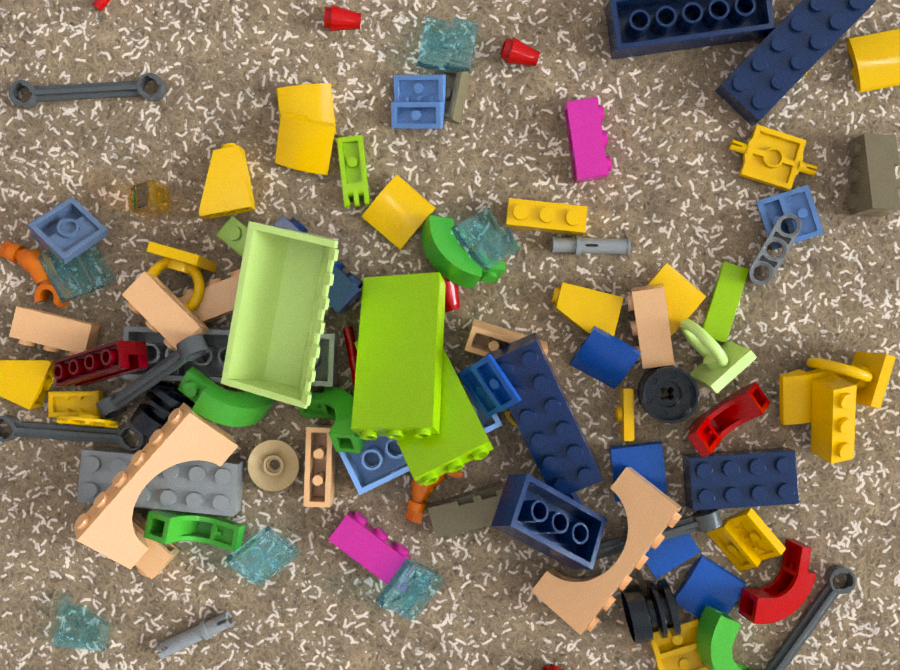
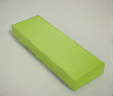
M725 261L722 262L702 328L714 340L722 343L727 342L749 272L747 268Z

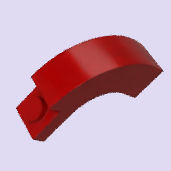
M756 382L737 390L700 415L688 427L690 433L687 436L690 439L691 445L699 452L702 458L712 454L719 442L729 432L743 423L763 415L770 405V401Z
M786 539V549L783 553L782 565L778 575L770 584L764 587L742 588L738 613L753 624L774 623L794 613L808 597L815 581L816 573L808 569L811 547L796 539Z

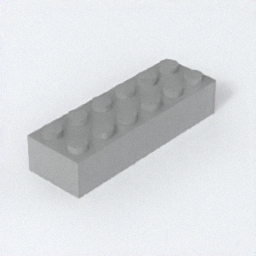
M100 446L82 449L77 502L94 503L96 497L109 488L116 474L124 471L131 463L133 455L138 450L127 451L121 448ZM227 459L221 467L215 463L202 460L186 461L173 465L156 475L144 487L134 507L235 516L241 510L245 460Z

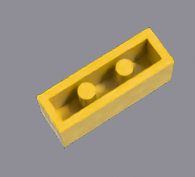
M509 198L505 228L582 236L585 233L588 206Z
M836 375L812 380L810 452L830 464L854 459L857 385Z

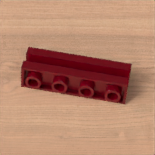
M115 341L55 360L53 375L56 380V387L75 384V386H86L149 368L146 341Z

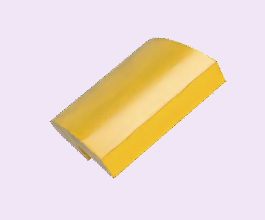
M900 29L848 39L846 43L847 51L854 65L851 70L852 77L859 93L900 85Z
M331 83L293 85L276 89L279 120L280 112L305 115L308 120L334 123V136L337 134Z
M280 112L275 163L299 171L328 175L335 132L334 123L308 120L305 115Z
M396 175L361 217L401 250L416 231L422 227L436 207L400 176Z
M666 262L646 286L664 284L670 333L672 336L679 329V322L682 319H688L706 298V295Z
M798 369L779 375L780 424L810 423L812 380L835 375V372L823 369L806 372Z
M752 508L722 520L723 525L721 527L706 532L739 572L758 567L762 560L781 556L786 549Z
M698 619L681 623V634L677 636H672L668 628L667 638L662 639L658 631L653 632V641H650L658 670H708L701 661L697 650L696 634L699 623Z

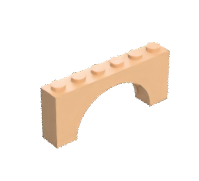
M185 403L179 408L174 409L163 427L153 432L148 444L133 455L131 463L125 470L118 472L109 488L105 492H101L94 500L93 506L86 513L78 517L74 525L77 541L132 569L149 549L146 539L143 537L144 535L132 524L133 509L144 487L163 470L178 463L202 460L215 463L221 467L238 447L232 435L194 412Z
M626 467L610 487L621 500L628 520L626 544L615 564L601 575L583 579L566 576L552 568L545 572L531 590L580 635L586 630L592 632L600 622L597 616L602 609L607 612L617 600L613 597L618 589L624 591L632 581L629 575L634 568L640 570L649 559L645 554L651 547L656 550L664 540L665 536L662 533L666 527L673 528L682 517L678 513L682 507L632 467Z

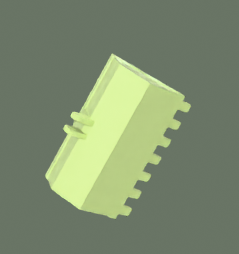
M249 221L221 384L304 409L310 406L312 397L310 389L316 376L315 362L316 358H319L321 349L319 341L325 328L324 314L325 310H328L330 299L328 298V293L334 280V274L332 273L334 261H337L339 254L337 240Z

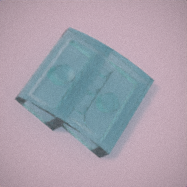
M427 16L416 66L448 72L469 71L479 24L456 17L453 18L451 23Z
M490 207L451 228L464 250L484 270L491 268L520 250L509 227L503 230L500 229Z
M97 244L66 264L52 252L48 253L46 251L38 256L62 303L91 293L116 280Z
M266 526L228 556L227 564L247 580L262 586L300 556L301 553L285 536L281 538L270 526Z
M406 559L375 601L381 608L394 610L402 618L416 621L446 579L430 568Z

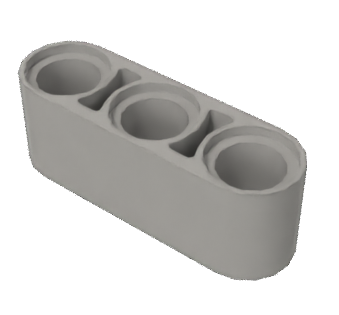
M785 214L773 226L749 269V277L755 284L764 285L773 279L801 230L802 223L796 215ZM784 219H792L795 222L796 228L793 233L787 234L781 230L780 225ZM772 242H777L782 247V252L777 257H771L767 253V246ZM759 265H764L769 270L768 277L764 280H757L753 275L754 269Z

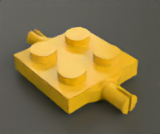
M760 125L754 126L747 144L732 139L728 150L743 154V162L738 176L784 191L791 190L794 179L799 172L813 177L817 172L815 170L818 168L803 162V151L807 140Z

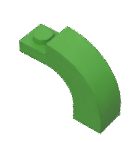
M433 215L428 216L421 228L422 245L428 260L443 277L459 286L473 289L478 281L490 284L496 283L506 271L505 261L477 258L468 254L456 240L454 219Z
M194 366L187 370L178 387L181 393L195 403L192 408L194 412L212 422L232 427H245L260 422L267 416L276 401L247 391L237 392L222 388Z
M325 386L322 393L311 392L310 406H307V409L298 407L302 417L334 420L329 436L335 451L361 453L366 440L361 439L351 429L354 397L338 387Z
M152 510L148 512L143 537L162 544L178 541L201 542L237 552L241 549L245 525L230 521V517L222 515Z
M706 605L700 617L696 634L698 654L708 670H753L734 661L732 656L733 642L741 623L727 613Z

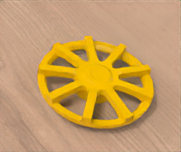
M78 414V417L57 416L56 418L57 423L116 429L119 428L120 424L118 421L100 419V416Z

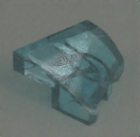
M62 594L56 616L59 620L52 646L107 652L110 624L86 607L68 602L71 597L67 594Z

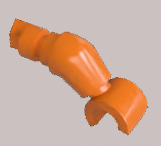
M7 240L0 246L1 257L13 263H18L24 271L30 274L34 283L40 285L34 294L35 303L48 301L49 293L52 292L54 296L53 303L58 308L66 307L69 304L71 298L70 291L65 285L53 282L56 278L51 260L46 254L37 249L30 250L24 248V246Z
M461 470L454 473L447 472L439 476L437 482L427 486L424 484L420 486L412 478L410 487H412L410 494L412 497L408 499L406 506L408 510L405 518L411 522L421 524L427 505L425 499H428L429 494L433 493L434 488L446 479L445 475L452 478L463 477Z

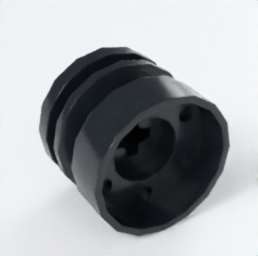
M662 366L653 367L643 374L638 383L637 396L640 405L650 416L660 422L673 424L682 422L693 414L698 406L699 390L697 383L690 374L676 367ZM670 387L669 394L671 396L669 398H660L662 396L661 388L668 389Z
M162 381L152 387L151 390L153 392H147L145 395V399L151 405L139 404L130 418L131 424L139 432L150 438L154 431L161 429L168 421V417L174 409L179 408L183 403L193 408L195 403L181 393L178 387Z
M666 579L657 581V589L653 582H648L647 595L645 596L639 585L626 587L624 591L620 590L626 622L634 644L653 641L654 627H656L662 639L668 637L667 627L672 636L681 634L678 604Z

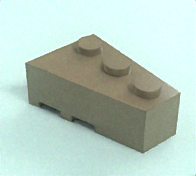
M862 134L854 138L849 147V155L853 157L852 167L848 172L851 193L847 197V207L850 209V216L883 217L900 212L897 189H900V179H896L894 167L899 165L896 135Z
M502 482L492 483L428 504L427 510L436 538L443 537L446 540L456 537L461 532L476 531L482 527L490 526L503 491Z

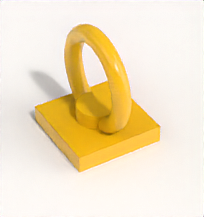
M149 241L146 251L163 259L153 264L147 272L158 276L163 270L169 268L191 275L194 290L190 300L185 305L193 312L201 303L205 290L204 279L199 269L215 273L218 263L200 255Z
M856 351L852 365L816 357L807 359L806 365L813 370L823 369L835 372L836 376L856 384V404L880 409L896 357L888 354Z

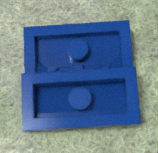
M594 326L584 343H581L569 365L615 389L640 357L641 351Z
M491 353L457 374L486 418L502 412L522 400Z
M661 441L609 447L613 484L626 467H632L667 495L666 470ZM614 492V499H615V501H616V502H621V500L619 499V497H618V496L616 495V493Z
M688 533L662 541L656 550L651 547L645 554L649 558L646 564L653 576L658 579L701 551Z
M701 554L687 572V579L676 590L674 596L678 606L699 619L706 605L729 614L738 601L742 588H745L746 582Z

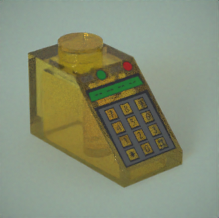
M153 179L131 186V194L128 195L129 207L133 213L138 215L170 214L169 188Z

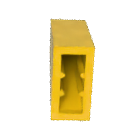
M235 143L223 144L221 149L213 150L199 207V216L206 220L256 210L245 150L239 145L236 146Z
M562 282L559 288L554 287L551 302L555 303L554 309L585 334L589 335L592 328L596 326L614 336L624 297Z
M0 360V397L29 410L41 408L55 378L53 375L55 360Z

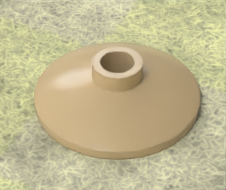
M272 439L258 444L248 458L250 478L258 487L266 491H280L289 487L299 473L300 462L296 451L291 445L281 440ZM272 460L279 461L280 466L278 469L272 468Z

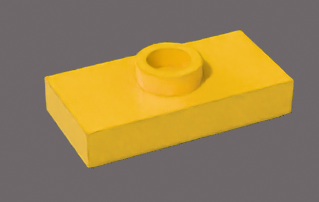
M619 387V406L615 407L616 422H620V439L623 441L635 440L634 390L629 387Z
M103 390L48 391V417H78V414L100 416L96 403L103 399Z

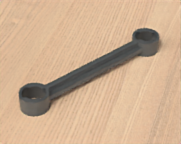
M145 73L139 77L138 81L34 86L28 81L18 80L9 88L11 101L24 109H31L39 102L136 96H143L148 101L157 102L166 94L165 82L154 73ZM154 79L160 87L158 92L151 96L150 93L144 91V88L148 81ZM27 87L32 94L30 99L23 103L22 100H18V94L22 88Z
M197 334L181 340L176 345L177 350L117 394L97 402L96 406L101 418L106 420L124 413L128 409V404L188 361L198 359L207 354L209 348L203 335Z
M13 415L0 416V424L2 421H5L10 425V430H13L8 438L0 433V442L14 440L17 437L112 443L119 444L124 450L135 451L144 447L148 441V437L139 432L133 425L125 426L122 429L20 422ZM130 429L137 433L138 439H141L138 446L132 447L126 442L125 436Z
M718 509L699 510L694 512L692 516L679 519L673 528L667 526L662 535L665 536L664 540L695 531L707 532L721 527L723 523ZM627 535L600 542L596 560L622 553Z
M833 565L826 570L824 576L826 584L766 668L760 670H785L838 595L847 594L854 589L856 578L851 570L842 565ZM845 573L847 575L846 584L840 588H835L832 582L833 576Z

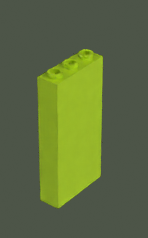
M440 272L363 278L351 429L363 440H376L377 436H387L389 439H403L404 435H414L416 438L426 439L430 438L431 435L440 434L446 284Z
M356 341L354 345L358 349V341ZM444 347L440 434L431 435L430 438L426 439L416 438L414 435H404L403 439H396L413 479L420 486L423 484L425 486L431 485L439 480V476L447 472H457L464 467L465 463L473 459L481 460L489 454V451L494 449Z

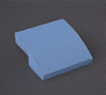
M394 75V102H391V127L401 129H442L445 111L446 75Z
M808 184L756 201L767 236L776 221L785 214L796 215L802 223L801 230L794 243L824 234ZM784 219L780 227L784 233L790 234L795 230L796 224L792 219ZM777 242L770 243L772 250L781 248V245Z

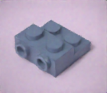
M73 197L65 202L58 203L52 210L36 217L28 224L31 236L48 253L52 252L64 264L108 236V230Z

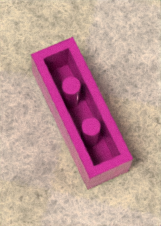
M598 97L566 101L564 113L574 183L605 179L609 175L608 172L612 170L610 156H606L605 146L608 145V136L606 130L602 131L601 121L604 120L603 105H599Z
M349 510L328 540L391 587L410 562L411 556L408 554V548L400 542L394 544L387 539L389 535L382 528L376 526L374 529L367 524L368 519L358 511L353 513Z

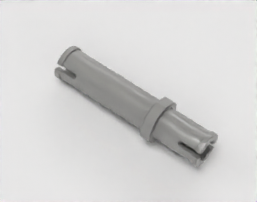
M575 235L574 238L552 236L551 253H574L575 256H580L581 253L629 255L631 250L629 238H582L581 235Z
M225 611L223 614L210 620H201L199 625L157 643L156 651L167 647L166 650L158 653V656L161 659H165L167 656L204 639H211L215 634L233 627V619L223 623L224 620L232 617L230 612Z

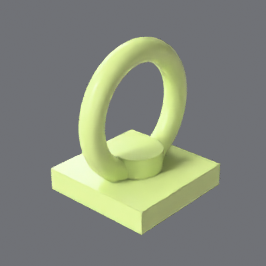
M682 319L679 322L680 331L685 339L704 358L703 362L690 373L691 377L696 383L716 394L757 358L752 350L730 341L720 346L708 332L690 319Z

